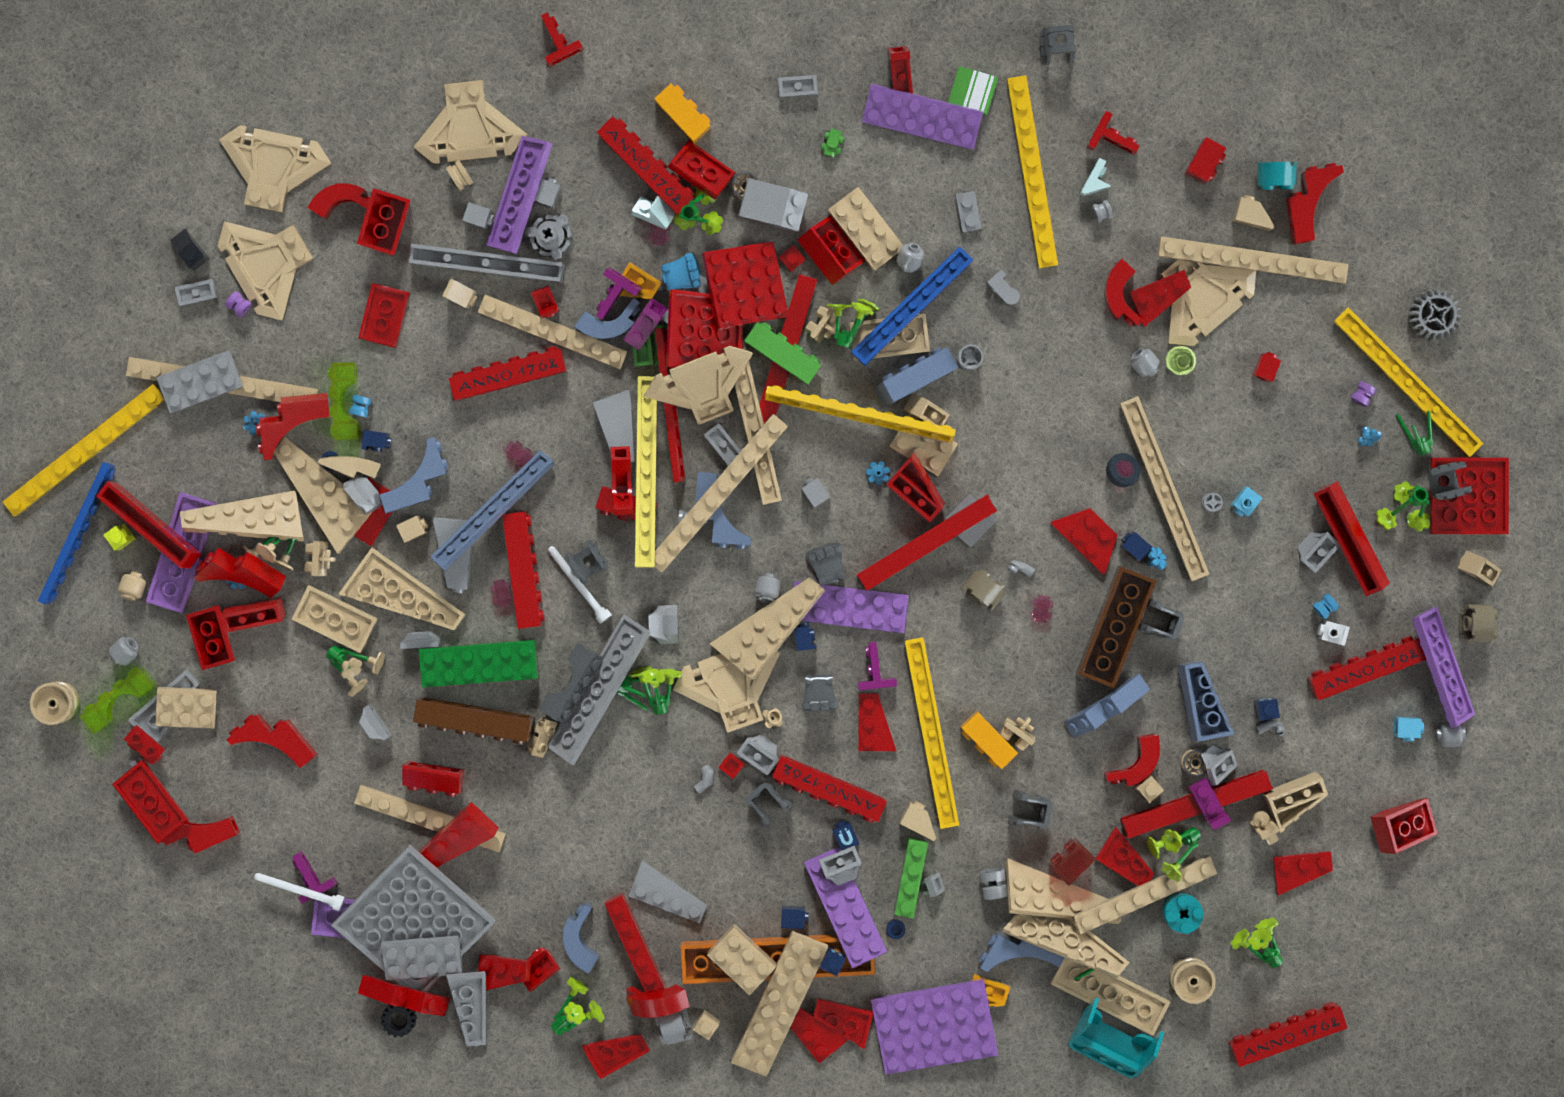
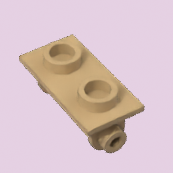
M544 716L538 720L534 732L539 735L538 737L532 735L527 745V752L531 753L530 755L543 758L558 722L551 721Z

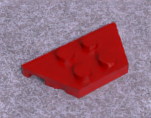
M1091 508L1050 523L1103 575L1106 573L1118 535Z

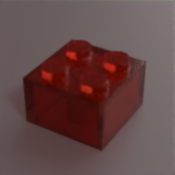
M1076 838L1074 840L1069 839L1063 846L1065 849L1060 854L1057 852L1050 858L1051 863L1049 866L1068 886L1096 860Z

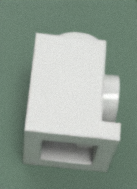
M1323 620V624L1320 623L1317 630L1318 639L1345 646L1350 627ZM1332 629L1336 630L1335 636L1330 634Z

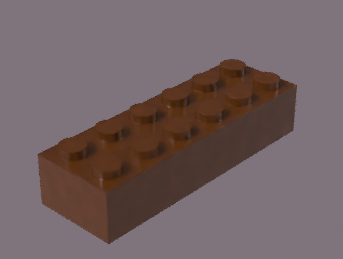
M1117 566L1077 668V674L1115 688L1157 580Z
M420 697L416 700L413 722L418 723V727L429 728V726H437L436 730L440 731L454 729L456 730L455 733L463 735L471 732L475 733V737L480 738L494 736V740L505 741L511 739L513 740L512 743L524 745V743L531 739L535 716L428 697Z

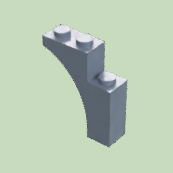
M434 437L427 439L424 459L416 473L406 483L392 491L380 494L386 514L430 500L429 496L433 494L430 485H425V481L446 475L445 470H448L446 459H441L439 453L443 451L439 440L435 441Z
M698 472L696 503L717 480L718 474ZM721 506L706 521V523H710V519L714 520L712 543H716V547L727 548V544H735V548L746 549L747 545L751 546V538L733 527L725 517Z
M1140 674L1135 675L1094 704L1069 717L1064 723L1074 738L1095 730L1110 717L1122 713L1150 689Z
M997 932L995 936L991 935L987 943L989 948L986 953L982 952L978 962H980V969L988 972L997 964L1016 957L1039 958L1058 967L1061 966L1065 957L1021 939L1015 942Z

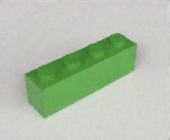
M757 322L745 339V343L809 385L821 367L819 364L820 360L812 354L810 356L804 354V349L796 343L793 346L787 342L788 338L783 334L778 333L776 335L771 331L772 327L765 322H762V324Z
M908 836L894 906V915L914 918L928 846L927 840Z

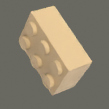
M735 924L727 930L707 953V956L749 995L776 968V962Z

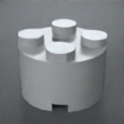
M687 1009L670 1015L655 1017L656 1025H660V1040L662 1044L671 1045L691 1040L692 1033H688V1028L691 1027Z

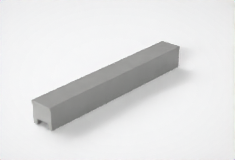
M411 244L409 259L410 265L563 283L565 264L562 262Z

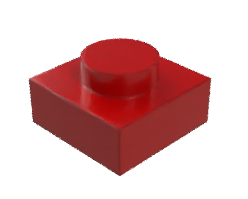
M794 245L779 257L790 272L806 261Z
M729 752L718 768L734 779L745 763Z

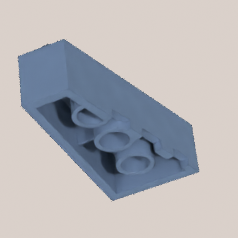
M939 347L930 352L932 356L928 358L922 356L914 361L915 365L909 367L907 364L898 369V374L893 376L890 373L883 377V382L874 387L883 407L890 406L897 400H901L912 392L959 368L949 348L947 347L942 350Z
M1194 661L1179 664L1178 669L1191 740L1199 742L1234 735L1235 733L1229 725L1227 715L1223 711L1219 697L1214 691L1204 663Z

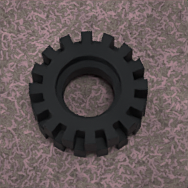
M388 1005L382 1012L381 1026H384L383 1030L384 1032L387 1031L389 1036L392 1034L396 1038L397 1036L403 1037L408 1035L416 1025V1011L405 1007ZM395 1012H401L405 1015L406 1022L404 1025L397 1026L392 1022V1015Z

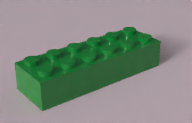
M536 639L419 649L422 688L539 678Z

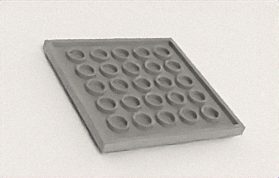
M409 845L331 926L384 971L381 948L383 941L459 935L462 956L495 923V919L415 848ZM441 976L397 979L395 981L399 985L426 992Z

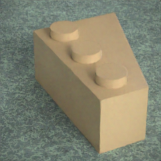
M1313 772L1264 792L1263 796L1271 818L1281 833L1290 823L1298 820L1299 816L1305 811L1310 810L1328 796V792L1323 778L1317 772Z

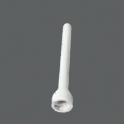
M553 546L549 547L548 552L596 612V620L599 624L612 616L608 609L598 604L584 584L580 582L579 578H576L573 570L570 569L556 548Z
M256 873L254 876L257 881L330 904L329 906L333 910L339 912L345 901L344 896L333 895L331 897L261 873Z

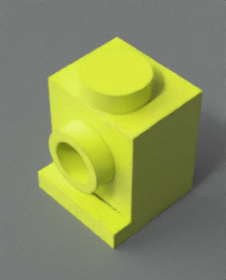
M126 524L115 526L104 534V537L114 551L122 550L136 540Z

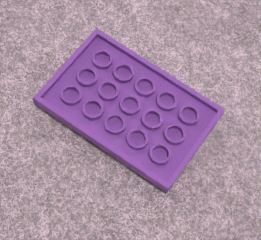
M984 979L871 998L885 1075L993 1057L999 1054Z

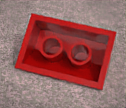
M373 188L357 244L394 257L411 200Z
M831 215L811 227L798 239L803 249L832 286L865 262V259Z
M219 605L186 615L202 670L235 661Z
M407 761L402 766V785L407 786L408 790L418 791L419 788L426 789L427 793L437 794L438 791L445 792L446 796L456 797V794L462 792L465 770Z

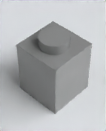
M549 177L547 180L541 179L534 201L554 209L562 187L558 185V181Z
M468 202L462 221L487 230V227L493 223L494 215H492L491 209Z
M811 477L803 483L805 487L802 490L814 508L830 498L818 478L814 480Z

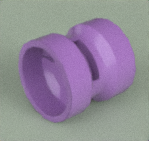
M235 291L226 300L225 306L228 309L234 310L235 315L241 318L251 308L252 303L244 300L242 295Z
M1360 381L1357 385V391L1352 394L1350 399L1361 406L1368 407L1370 398L1375 395L1377 389Z

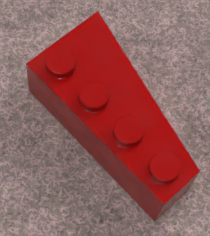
M470 802L420 849L419 853L437 868L494 838L499 827L477 806Z

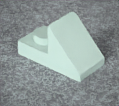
M1101 158L1097 160L1079 195L1085 196L1110 188L1109 184L1097 179L1098 177L1102 178L1107 169L1104 167L1105 160Z
M657 196L654 202L640 197L632 209L633 216L665 230L675 216V213L659 196Z

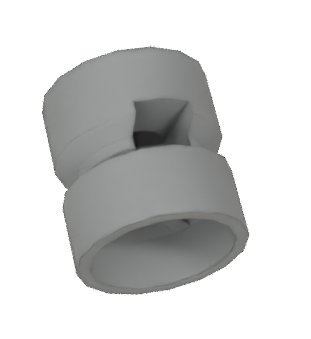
M973 344L964 346L957 354L958 365L966 371L976 369L983 361L982 350Z
M1004 868L980 871L981 883L985 885L982 888L984 899L992 900L1008 896L1007 885L1003 883L1006 880Z

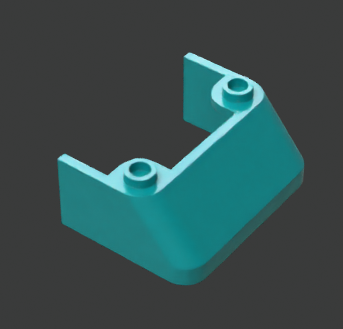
M1095 998L1083 1011L1070 1037L1069 1047L1128 1078L1138 1077L1157 1058L1165 1032L1160 1031L1154 1038L1146 1033L1137 1034L1133 1038L1101 1021L1102 1013L1097 1009L1099 999Z

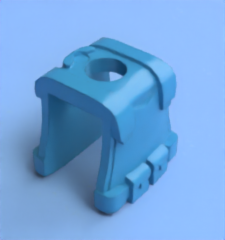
M694 253L685 254V256L676 261L660 266L667 291L671 289H695L701 287V271Z

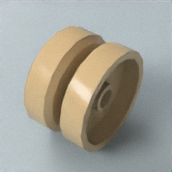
M63 681L45 683L37 687L30 699V710L33 716L41 723L47 725L60 724L72 719L78 712L80 705L76 689Z
M1185 957L1178 960L1173 965L1169 976L1172 989L1183 1001L1198 1004L1206 1001L1212 996L1215 989L1216 980L1213 972L1202 960L1196 957Z

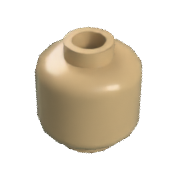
M137 572L124 574L118 587V592L121 594L120 597L130 601L140 599L145 590L146 581Z

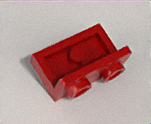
M138 725L134 726L124 738L127 745L134 751L139 752L147 763H158L163 757L162 754L165 748Z
M544 947L538 948L532 952V956L526 959L531 961L530 980L523 983L527 990L532 992L561 969L549 950Z

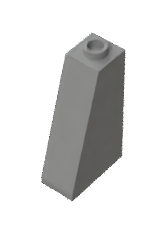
M626 390L593 402L609 449L610 447L630 446L631 467H633L632 463L636 462L632 394L630 390Z
M434 517L433 523L439 548L468 520ZM472 545L444 571L447 588H452V592L464 593V589H469Z

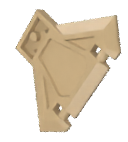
M483 80L444 84L446 106L413 148L433 164L440 163V157H447L448 162L497 157V151L504 150L505 156L514 153L519 146L521 137H526L528 134L485 101ZM496 138H503V142L496 143ZM446 144V149H439L438 145Z
M242 125L219 139L248 184L244 205L283 213L287 193L332 164L319 143L311 140L309 145H304L303 138L254 128V132L251 134L247 133V126ZM245 140L251 141L250 146L244 145ZM301 152L307 153V158L301 157Z
M224 221L218 248L220 252L227 250L230 255L225 260L250 302L256 300L258 306L254 308L255 312L258 315L283 321L296 269L314 259L295 225L275 235ZM237 244L240 250L236 251L233 245ZM265 293H266V295H267L268 298H269V299L266 300V301H265L264 298L262 297V295L265 294Z
M1177 259L1160 275L1164 278L1185 269L1192 288L1171 305L1168 344L1195 346L1199 342L1196 336L1200 333L1204 337L1207 336L1243 305L1240 301L1243 296H1246L1248 300L1254 296L1256 271L1226 266L1204 265L1199 262ZM1238 287L1240 290L1234 293L1232 290ZM1194 324L1196 327L1190 331L1188 327Z
M728 346L724 348L725 353L717 355V352H713L670 369L671 374L663 377L662 373L655 375L644 397L691 409L698 425L730 413L734 410L728 394L753 353Z
M775 652L754 680L722 654L698 661L699 668L692 670L690 665L683 667L681 671L682 677L678 678L673 690L720 713L727 733L760 722L764 719L757 701L781 652ZM702 675L703 679L696 682L695 677Z

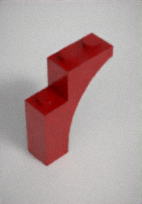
M1336 163L1326 164L1325 168L1318 169L1317 166L1306 168V171L1301 173L1304 195H1302V192L1290 194L1291 197L1286 199L1293 245L1315 240L1314 213L1318 199L1326 186L1337 176L1344 173L1343 165L1337 166Z
M327 393L281 397V404H277L278 416L259 418V424L256 425L257 436H261L262 441L258 443L259 454H263L264 460H272L279 441L291 429L309 420L330 417Z
M220 548L216 549L213 553L209 552L204 561L200 560L195 567L196 574L194 576V579L199 582L227 580L241 583L258 590L269 598H272L281 590L286 578L284 574L249 552L245 553L242 557L238 556L236 559Z
M251 714L244 720L245 724L241 728L237 726L229 732L230 737L226 739L230 745L249 741L272 745L287 754L299 768L305 766L318 755L289 719L285 721L281 719L273 726V730L260 714L255 716Z
M233 816L207 824L187 822L162 843L167 846L187 837L189 849L196 854L240 834V830Z
M368 975L362 976L357 993L389 1005L444 1017L450 999L443 995L417 990Z

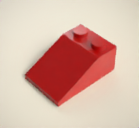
M1428 798L1386 809L1370 816L1380 853L1397 854L1438 834Z

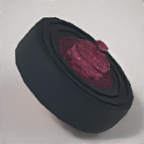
M1119 453L1108 461L1106 474L1114 485L1129 487L1139 479L1141 468L1138 461L1132 455Z

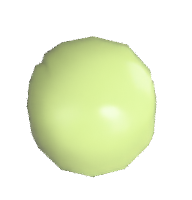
M1185 346L1174 347L1165 358L1167 368L1180 376L1189 374L1194 370L1197 363L1195 353Z

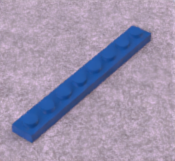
M961 247L957 248L851 351V354L865 367L973 262V259Z
M109 462L102 463L40 594L39 602L50 604L55 601L58 595L57 588L66 578L65 571L74 561L73 554L82 544L81 537L83 533L88 531L91 524L89 522L90 518L96 514L99 505H97L99 498L96 496L107 481L112 480L115 474V465Z

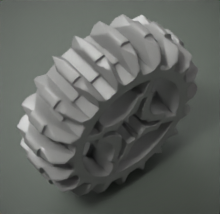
M1436 289L1434 292L1428 290L1427 294L1421 293V298L1416 297L1414 299L1417 304H1411L1410 306L1415 310L1409 312V315L1414 316L1409 322L1416 323L1412 329L1419 328L1420 330L1417 332V335L1420 336L1424 333L1423 339L1425 340L1429 337L1431 341H1435L1436 338L1439 341L1443 340L1444 337L1449 338L1450 332H1456L1454 326H1460L1456 319L1462 318V315H1457V312L1462 309L1455 307L1459 301L1452 302L1454 295L1447 297V291L1441 293L1440 289ZM1431 300L1441 301L1446 306L1439 308L1435 303L1432 304ZM1426 305L1427 314L1422 319V309ZM1442 311L1438 314V318L1429 319L1433 317L1432 314H1435L1433 312ZM1449 311V321L1445 325L1444 316ZM1432 322L1436 327H1439L1440 331L1432 330L1426 324Z

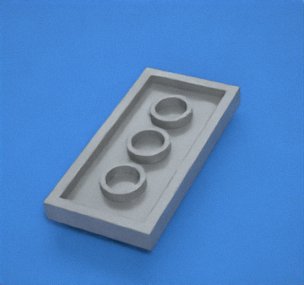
M229 350L157 377L171 414L244 387Z
M459 935L383 941L381 944L386 980L463 973Z

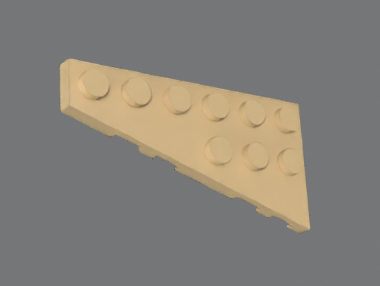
M285 437L275 449L274 454L337 554H340L372 512L365 515L342 488L344 483Z
M296 490L180 511L183 532H219V535L231 533L243 537H279L280 540L292 538L304 542Z
M373 547L339 592V595L452 630L458 627L466 615Z
M809 577L711 642L710 645L754 680L826 590Z
M1009 858L1005 861L1009 913L1073 920L1072 915L1108 900L1105 897ZM1121 917L1114 919L1108 923L1119 924L1121 922Z
M1016 914L1002 931L1116 979L1130 963L1091 931L1079 934L1072 919Z

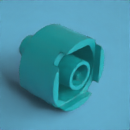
M1257 162V186H1260V190H1273L1274 186L1278 185L1279 189H1294V185H1297V162H1264V166L1263 162Z
M1173 893L1165 899L1162 905L1164 921L1171 929L1178 933L1189 934L1202 923L1204 916L1203 908L1199 901L1189 893ZM1183 910L1186 912V914L1182 915L1179 913V911Z

